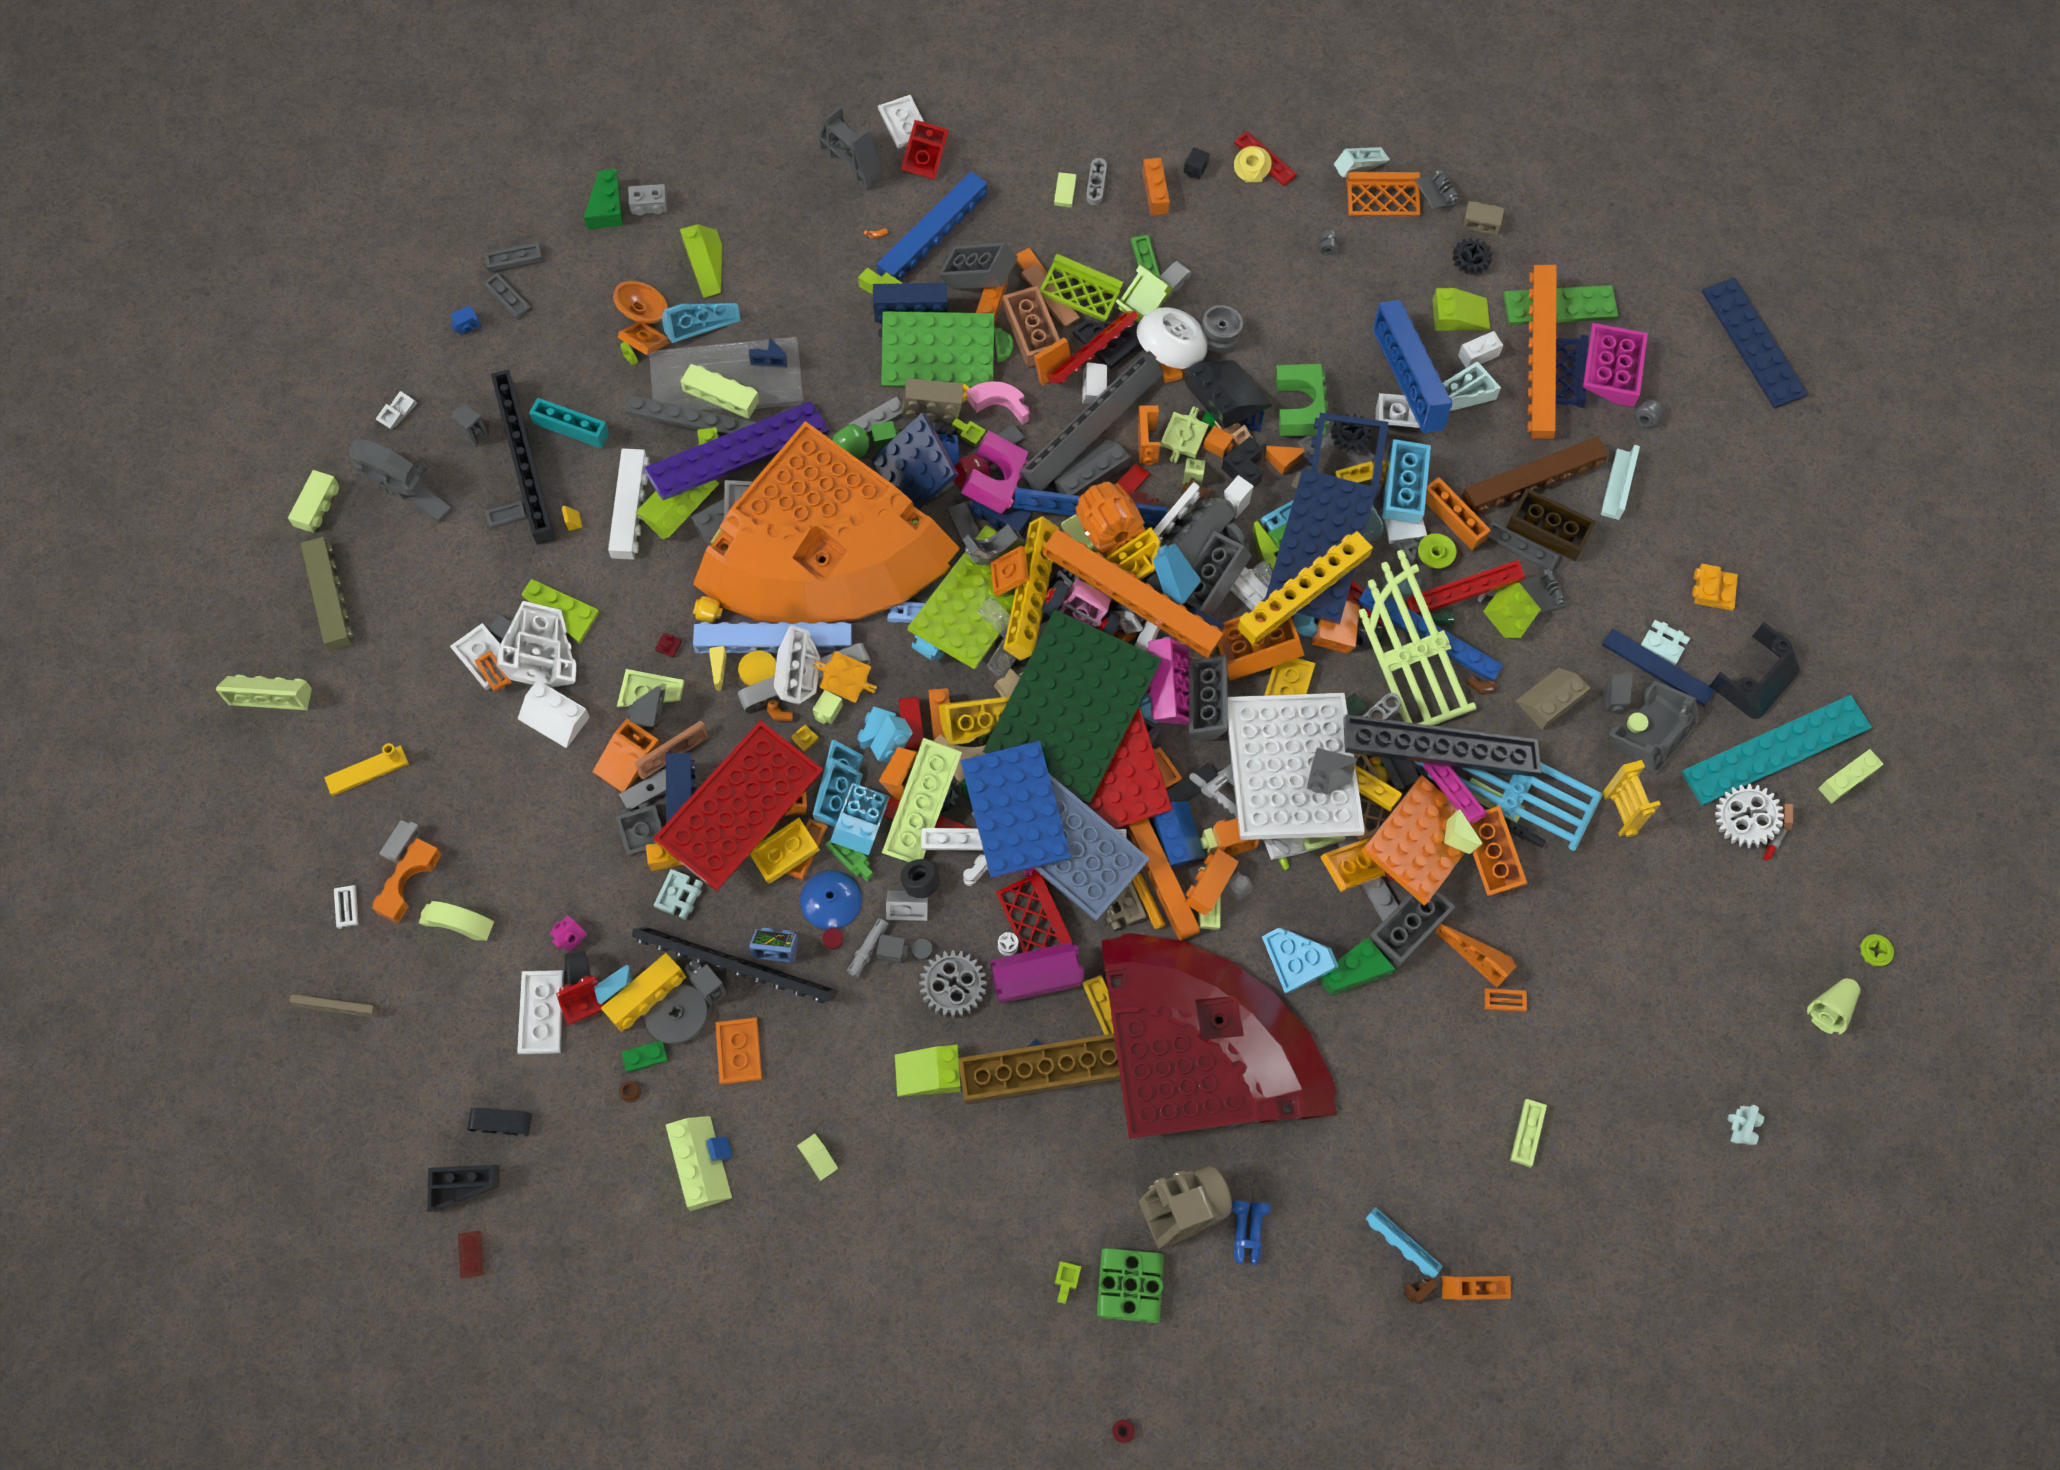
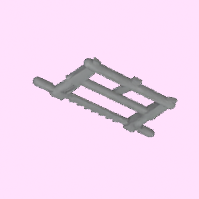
M1232 763L1218 772V776L1209 783H1205L1195 773L1190 774V780L1201 788L1202 793L1209 798L1214 797L1218 804H1223L1224 809H1229L1230 814H1235L1236 819L1238 818L1236 805L1219 792L1227 782L1234 786ZM1263 839L1270 846L1274 844L1284 854L1291 852V849L1281 840Z

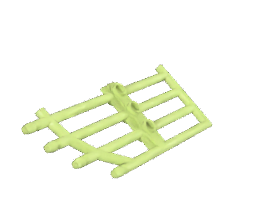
M1402 549L1397 551L1404 571L1394 577L1392 571H1390L1389 564L1387 562L1382 563V569L1385 572L1388 583L1380 593L1376 582L1373 579L1368 581L1375 604L1370 619L1365 609L1359 610V615L1362 618L1363 625L1391 693H1396L1401 699L1402 706L1399 712L1403 722L1412 723L1391 672L1399 668H1403L1424 719L1423 722L1417 724L1434 726L1476 710V705L1474 702L1468 704L1446 653L1447 650L1451 649L1450 642L1444 630L1441 632L1437 631L1414 576L1415 573L1419 572L1417 564L1410 566ZM1406 578L1430 632V636L1422 639L1418 636L1398 587V584ZM1391 591L1412 640V643L1404 646L1399 641L1384 604ZM1379 615H1381L1394 647L1393 650L1383 653L1375 633ZM1439 654L1460 705L1459 708L1449 711L1428 660V657ZM1421 661L1442 712L1441 715L1433 718L1430 716L1410 667V664Z

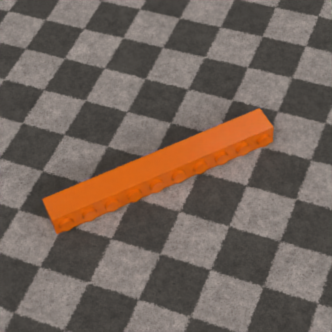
M1534 265L1533 272L1529 274V283H1533V288L1529 289V300H1532V305H1529V316H1532V321H1529V332H1532V338H1529L1528 349H1532V354L1528 356V365H1532V371H1528V382H1532V387H1528V399H1531V404H1528V415H1531V421H1528L1527 432H1531V439H1554L1557 265Z
M1057 529L1045 544L1044 556L1209 659L1220 643L1224 633L1218 627L1209 625L1199 615H1193L1183 605H1177L1167 595L1158 593L1150 584L1142 583L1134 574L1123 571L1118 564L1109 562L1104 559L1102 554L1088 549L1086 544L1080 541L1077 542L1067 532H1061Z

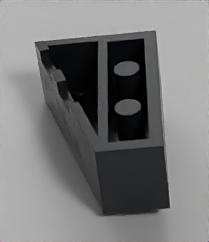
M499 1165L428 1168L427 1212L441 1210L498 1188Z

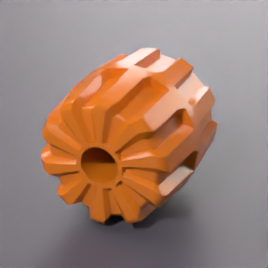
M1103 482L1102 484L1093 485L1078 499L1076 515L1083 531L1095 548L1106 556H1109L1145 532L1144 520L1137 506L1126 491L1117 483Z

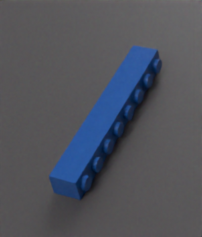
M971 171L877 263V273L883 276L887 272L897 280L902 281L906 273L910 269L913 270L921 258H925L933 246H937L945 234H950L956 223L963 221L966 213L972 212L976 204L986 198L988 194L987 182Z

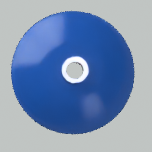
M824 871L813 876L805 884L800 897V905L805 918L814 926L825 930L830 928L840 929L850 924L858 915L862 903V896L857 883L849 875L839 871ZM830 893L834 895L831 899L826 897Z

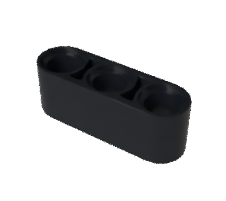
M474 1107L470 1109L467 1130L471 1132L482 1130V1133L496 1134L497 1132H503V1135L518 1136V1134H524V1136H529L532 1114L523 1111Z

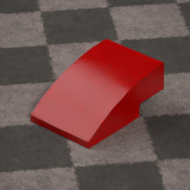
M914 120L901 170L935 180L949 130Z

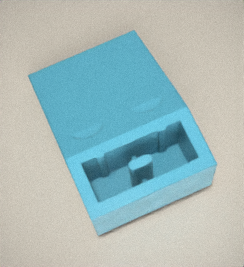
M852 783L830 842L869 855L890 796Z

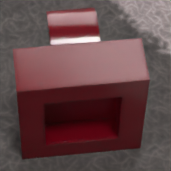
M663 632L655 650L674 658L682 640Z

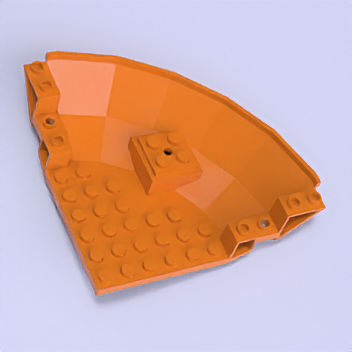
M805 421L730 508L720 525L722 533L711 546L707 547L693 585L704 592L707 597L718 600L720 608L758 622L778 624L779 622H787L789 624L827 622L831 624L854 621L903 604L940 579L951 568L948 562L960 548L932 518L915 508L912 501L896 486ZM919 520V523L913 524V521ZM723 546H728L727 550H722ZM821 557L826 558V561L824 563L819 562V559Z

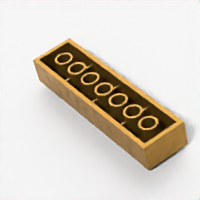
M1114 1034L958 1058L963 1096L966 1104L1120 1080Z

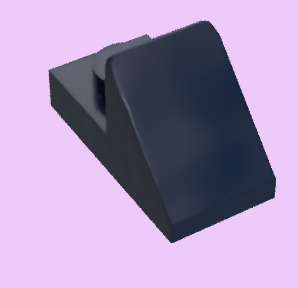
M771 338L769 339L768 350L762 348L749 349L751 365L788 367L786 353Z

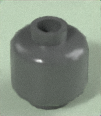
M1646 400L1637 409L1635 417L1640 425L1653 427L1662 418L1664 410L1659 402Z

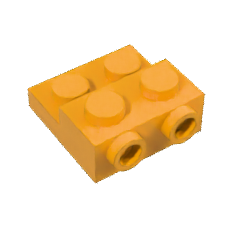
M1701 564L1694 572V580H1697L1692 590V596L1695 597L1694 603L1733 611L1735 608L1738 574L1723 572L1721 567Z

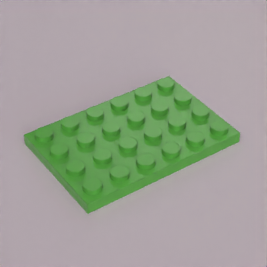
M883 312L882 386L905 387L906 378L963 383L969 388L980 383L993 381L994 313Z

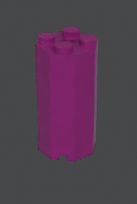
M1066 943L990 960V967L994 973L992 978L999 1004L1081 986L1084 971L1082 964L1078 965L1079 951L1077 945Z

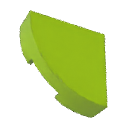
M626 342L621 343L622 353L629 363L633 366L639 363L629 344Z

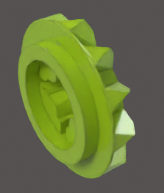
M1869 935L1863 939L1859 946L1861 948L1860 955L1864 957L1865 962H1869L1872 966L1882 967L1893 959V946L1888 939L1881 935ZM1877 945L1878 951H1880L1881 953H1879L1875 957V953L1871 949L1875 948Z

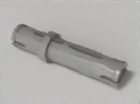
M877 919L863 945L855 952V958L846 970L850 975L858 978L865 964L869 963L871 960L870 956L879 943L880 935H883L889 926L886 921Z

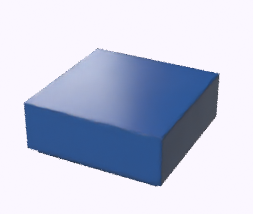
M727 1136L710 1138L706 1141L712 1161L727 1160L733 1157Z

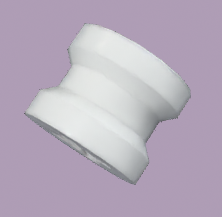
M1006 932L999 937L998 949L1002 955L1011 956L1017 952L1018 938L1015 934Z

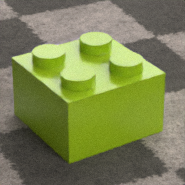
M1514 583L1500 588L1483 612L1503 637L1521 638L1541 609L1520 583Z

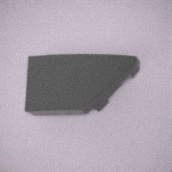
M1410 539L1406 542L1394 541L1393 545L1398 551L1403 549L1406 559L1413 563L1418 542L1415 539Z

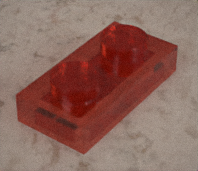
M482 1232L459 1233L460 1278L484 1276Z

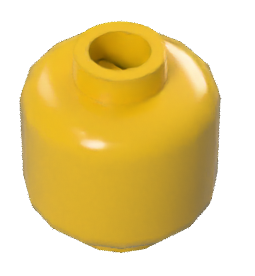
M702 596L700 600H696L693 614H695L696 620L713 624L716 619L720 620L723 608L719 607L720 602L718 600Z

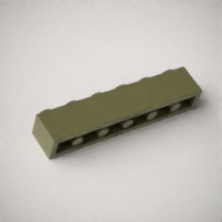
M324 537L302 542L301 548L323 643L329 651L352 645L351 638L354 637L351 626L347 624L350 617L347 609L343 607V604L346 603L344 594L339 591V587H342L339 576L335 574L338 567L335 559L331 557V554H334L332 544L327 543Z

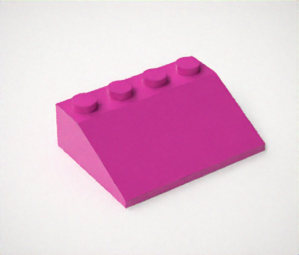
M1592 323L1583 388L1614 404L1634 407L1640 396L1648 333Z
M1171 638L1148 641L1146 652L1163 660L1149 688L1153 705L1151 706V715L1155 721L1161 723L1189 725V660H1192L1189 658V647Z

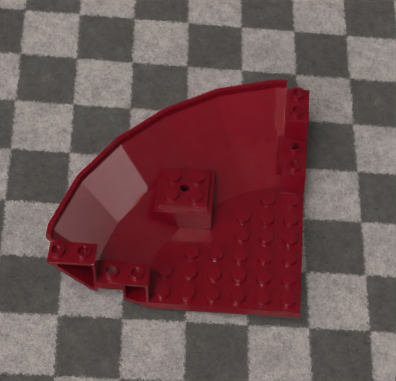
M1134 933L1122 934V937L1101 940L1129 1139L1250 1122L1260 1124L1296 1118L1298 1120L1337 1115L1334 1094H1336L1335 1083L1310 1032L1275 992L1234 962L1186 941ZM1120 979L1122 981L1121 985H1114V980ZM1221 1017L1223 1018V1023L1218 1025L1215 1019ZM1289 1105L1291 1111L1289 1113L1284 1112L1283 1106Z

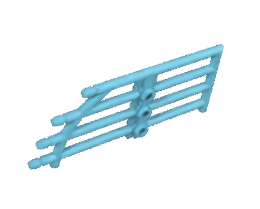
M1415 762L1416 764L1420 766L1422 765L1424 767L1423 762ZM1541 762L1542 772L1593 797L1590 804L1588 805L1532 776L1511 774L1513 776L1508 783L1484 770L1462 768L1505 790L1500 798L1459 777L1469 791L1500 806L1506 817L1509 816L1514 819L1515 815H1518L1570 841L1568 847L1573 851L1577 849L1603 796V793ZM1533 785L1584 811L1585 814L1582 820L1527 793L1530 786ZM1523 800L1577 826L1575 834L1573 835L1520 808Z

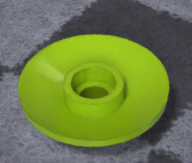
M1430 534L1420 541L1418 555L1425 565L1434 569H1442L1451 565L1455 560L1456 547L1447 536ZM1433 552H1438L1439 556L1434 555Z

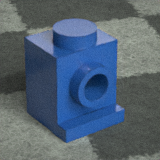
M470 305L450 314L453 321L450 325L455 333L459 332L461 335L471 332L476 327L478 329L482 328L479 319Z

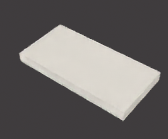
M564 970L522 971L518 1054L561 1053L563 1013L556 993L564 986Z

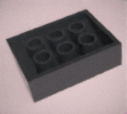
M1234 360L1201 361L1184 369L1186 386L1223 430L1272 407L1269 400Z

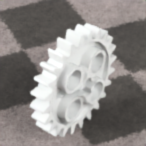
M1748 784L1747 789L1740 785L1739 791L1733 787L1732 794L1725 792L1726 799H1719L1721 805H1716V809L1720 812H1715V817L1720 819L1716 820V825H1722L1719 828V832L1726 831L1724 838L1732 837V844L1739 841V847L1743 843H1747V847L1750 848L1751 843H1754L1758 848L1760 841L1767 845V838L1774 840V834H1779L1780 829L1778 827L1783 826V822L1780 821L1784 819V814H1781L1783 807L1778 806L1779 799L1773 800L1774 793L1767 795V788L1761 792L1759 791V785L1755 789H1752L1751 784ZM1759 802L1762 806L1754 807L1752 803ZM1734 806H1738L1742 810L1739 812H1735L1731 808ZM1764 820L1767 822V825L1761 826L1757 822ZM1742 824L1747 829L1739 830L1736 826Z

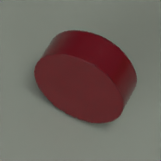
M836 928L826 930L822 937L824 946L830 950L840 948L843 944L841 931Z

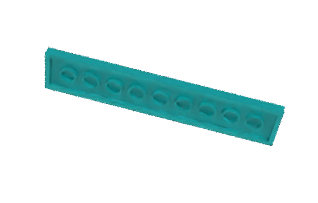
M1849 695L1684 769L1681 773L1700 805L1704 806L1724 797L1725 792L1732 793L1733 787L1736 790H1739L1740 785L1746 787L1748 784L1757 782L1867 732L1872 726L1853 697Z

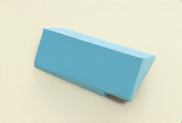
M832 740L813 811L815 821L835 827L851 784L860 785L863 774L859 772L864 757L862 754L835 740Z

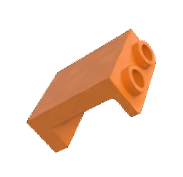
M1139 406L1137 422L1139 463H1144L1147 466L1158 463L1160 442H1149L1148 430H1156L1158 406Z
M1346 600L1340 625L1319 619L1317 634L1312 637V645L1347 654L1356 647L1360 605Z

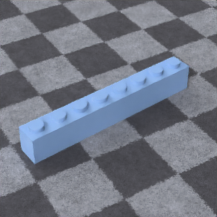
M702 622L694 624L693 647L695 653H709L710 648L725 646L726 653H749L756 650L778 653V649L789 626L793 625L809 631L810 638L814 642L818 653L834 652L852 646V626L846 622H838L836 624H828L827 622H818L817 624H808L807 622H799L797 624H789L787 622H779L778 624H769L767 622H760L758 624L747 622L730 624L728 622L710 624Z

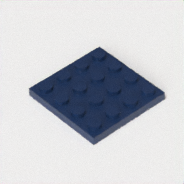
M921 413L871 459L879 475L905 494L918 510L959 475L925 413Z

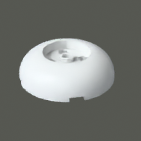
M1169 307L1154 309L1141 319L1137 327V336L1145 351H1151L1157 356V361L1167 366L1185 369L1203 361L1207 354L1208 340L1202 326L1191 315L1179 309Z

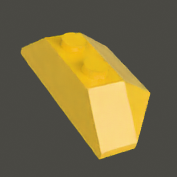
M1149 528L1105 559L1118 564L1123 571L1134 574L1140 581L1156 570L1153 559L1158 554L1157 550L1160 548L1161 541L1152 528Z

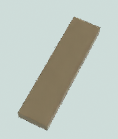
M294 994L291 995L289 1001L293 1006L299 1008L377 1018L379 1012L373 1005Z

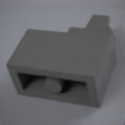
M694 960L685 967L692 985L704 997L710 1007L727 994L723 983L707 964L702 967Z

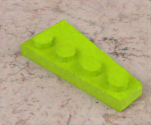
M533 579L530 580L521 594L530 603L561 610L567 634L573 637L579 644L600 613L598 609Z

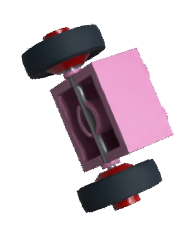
M1078 578L1069 590L1067 584L1057 581L1046 593L1042 606L1044 613L1052 616L1054 610H1057L1094 628L1098 627V630L1111 636L1116 634L1120 615L1114 611L1106 614L1111 599L1109 596Z

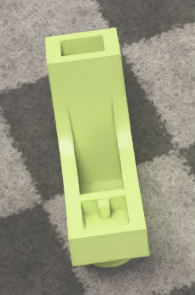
M436 901L426 904L421 912L419 924L423 926L447 928L471 939L487 941L494 921L473 911Z

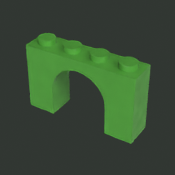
M1321 364L1276 365V392L1300 391L1308 394L1314 401L1310 406L1303 409L1280 410V436L1317 435V429H1314L1315 417L1319 418L1320 413L1328 412V401H1324V397L1327 396V387L1323 386V383H1325V371H1322ZM1329 421L1324 422L1323 435H1325L1326 427H1329Z

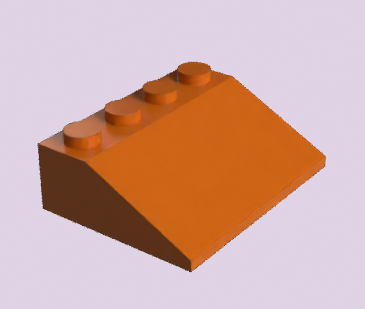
M1271 607L1273 611H1279L1278 608ZM1240 617L1223 622L1224 628L1222 633L1224 634L1218 644L1221 655L1228 656V677L1230 681L1305 656L1291 617L1254 646L1238 630ZM1256 619L1258 622H1265L1263 619Z

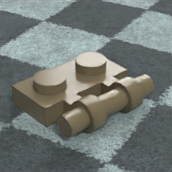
M1131 882L1113 902H1117L1120 912L1115 913L1112 904L1106 910L1108 916L1106 919L1112 925L1114 931L1121 929L1119 920L1124 919L1128 926L1146 919V914Z

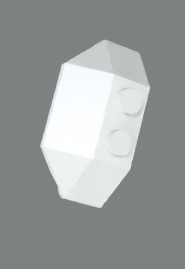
M793 625L789 626L778 649L774 688L781 700L799 705L816 693L819 670L813 668V664L819 666L814 662L815 660L820 661V655L810 638L809 631Z

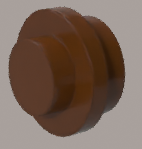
M634 1081L624 1082L619 1089V1095L625 1102H634L641 1094L640 1086Z

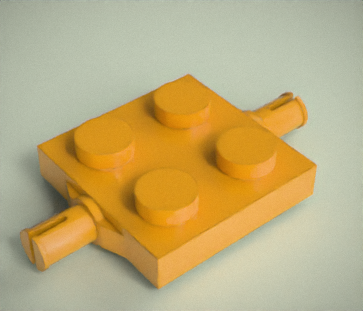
M834 651L831 660L827 664L815 660L814 663L821 665V667L813 664V668L823 671V678L819 685L820 688L855 703L863 689L873 694L875 693V690L869 687L876 689L877 686L867 682L871 666L837 651Z

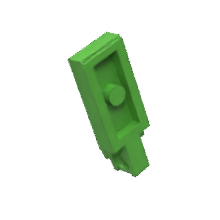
M831 839L825 843V846L856 877L860 874L867 882L874 877L872 875L873 872L868 868L870 863L863 853L830 842Z

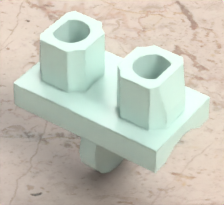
M1741 1106L1740 1109H1737L1735 1115H1728L1727 1120L1733 1123L1731 1142L1748 1145L1757 1144L1759 1136L1753 1132V1127H1760L1764 1121V1116L1758 1112V1106Z

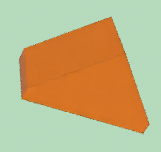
M1266 446L1264 457L1284 475L1302 460L1304 448Z

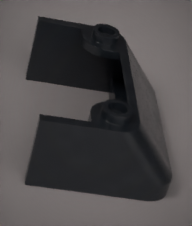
M1765 622L1760 625L1752 637L1780 659L1758 683L1750 677H1743L1736 684L1722 672H1719L1709 685L1752 719L1761 718L1800 672V666L1791 642Z

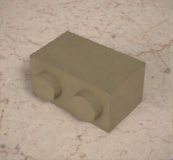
M1468 201L1462 228L1498 235L1504 208Z

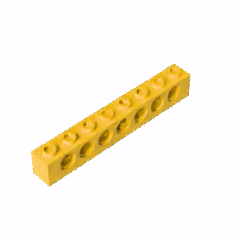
M1043 516L1029 523L1024 547L1029 581L1016 587L1003 648L1019 660L1030 657L1036 647L1042 619V606L1049 586L1048 582L1053 562L1043 555V550L1057 529L1059 530L1058 526Z
M1358 531L1352 535L1348 534L1345 536L1341 544L1332 546L1324 557L1319 556L1311 567L1303 568L1294 580L1292 578L1289 579L1282 589L1273 591L1269 599L1265 602L1260 601L1252 612H1246L1240 617L1238 630L1253 646L1370 556L1373 547ZM1344 552H1350L1352 555H1347ZM1330 563H1335L1337 566H1332ZM1315 574H1321L1323 577H1317ZM1300 585H1306L1308 588H1302ZM1286 596H1291V597H1293L1294 599H1293V600H1289V599L1286 598ZM1271 607H1276L1279 611H1273ZM1260 618L1265 622H1258L1256 619Z

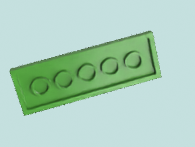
M1612 285L1556 288V323L1616 320L1618 318ZM1529 290L1505 291L1503 295L1509 325L1529 324V321H1532V316H1529V305H1532V300H1529Z

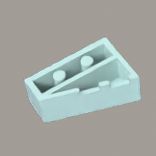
M1478 361L1442 383L1445 385L1448 396L1452 399L1450 411L1496 400L1501 389Z

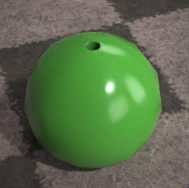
M856 424L843 428L832 438L833 442L857 459L862 458L869 448L867 432Z

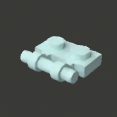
M1654 620L1651 626L1658 631L1655 633L1649 630L1641 646L1675 666L1685 649L1678 645L1679 641L1687 644L1690 638L1684 635V632L1668 627L1667 623ZM1663 633L1673 637V641L1663 637Z
M671 869L653 905L654 908L674 915L676 908L681 909L679 917L686 920L689 913L691 914L694 909L693 904L696 898L702 892L700 889L703 882L696 880L694 885L691 886L688 884L690 876ZM684 891L689 893L686 902L680 901Z

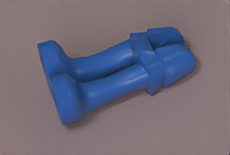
M1232 1201V1211L1236 1216L1235 1242H1233L1235 1247L1233 1253L1236 1263L1243 1264L1245 1247L1251 1248V1265H1258L1262 1255L1260 1251L1262 1248V1220L1264 1216L1270 1213V1204H1251L1250 1240H1246L1249 1202Z

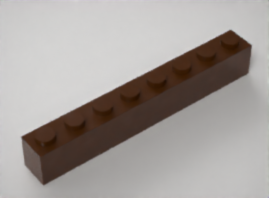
M1599 436L1468 486L1464 489L1462 498L1474 513L1482 514L1490 507H1500L1511 499L1512 501L1518 500L1522 497L1526 488L1537 492L1539 488L1544 486L1549 488L1559 480L1567 481L1572 475L1577 473L1582 475L1590 468H1600L1605 464L1609 453Z

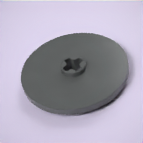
M680 984L667 993L663 1000L658 1001L650 1008L649 1012L645 1014V1023L651 1035L658 1041L666 1044L684 1043L695 1037L704 1027L708 1015L707 1004L698 990L691 986ZM678 1010V1017L675 1018L673 1016L675 1014L674 1011Z

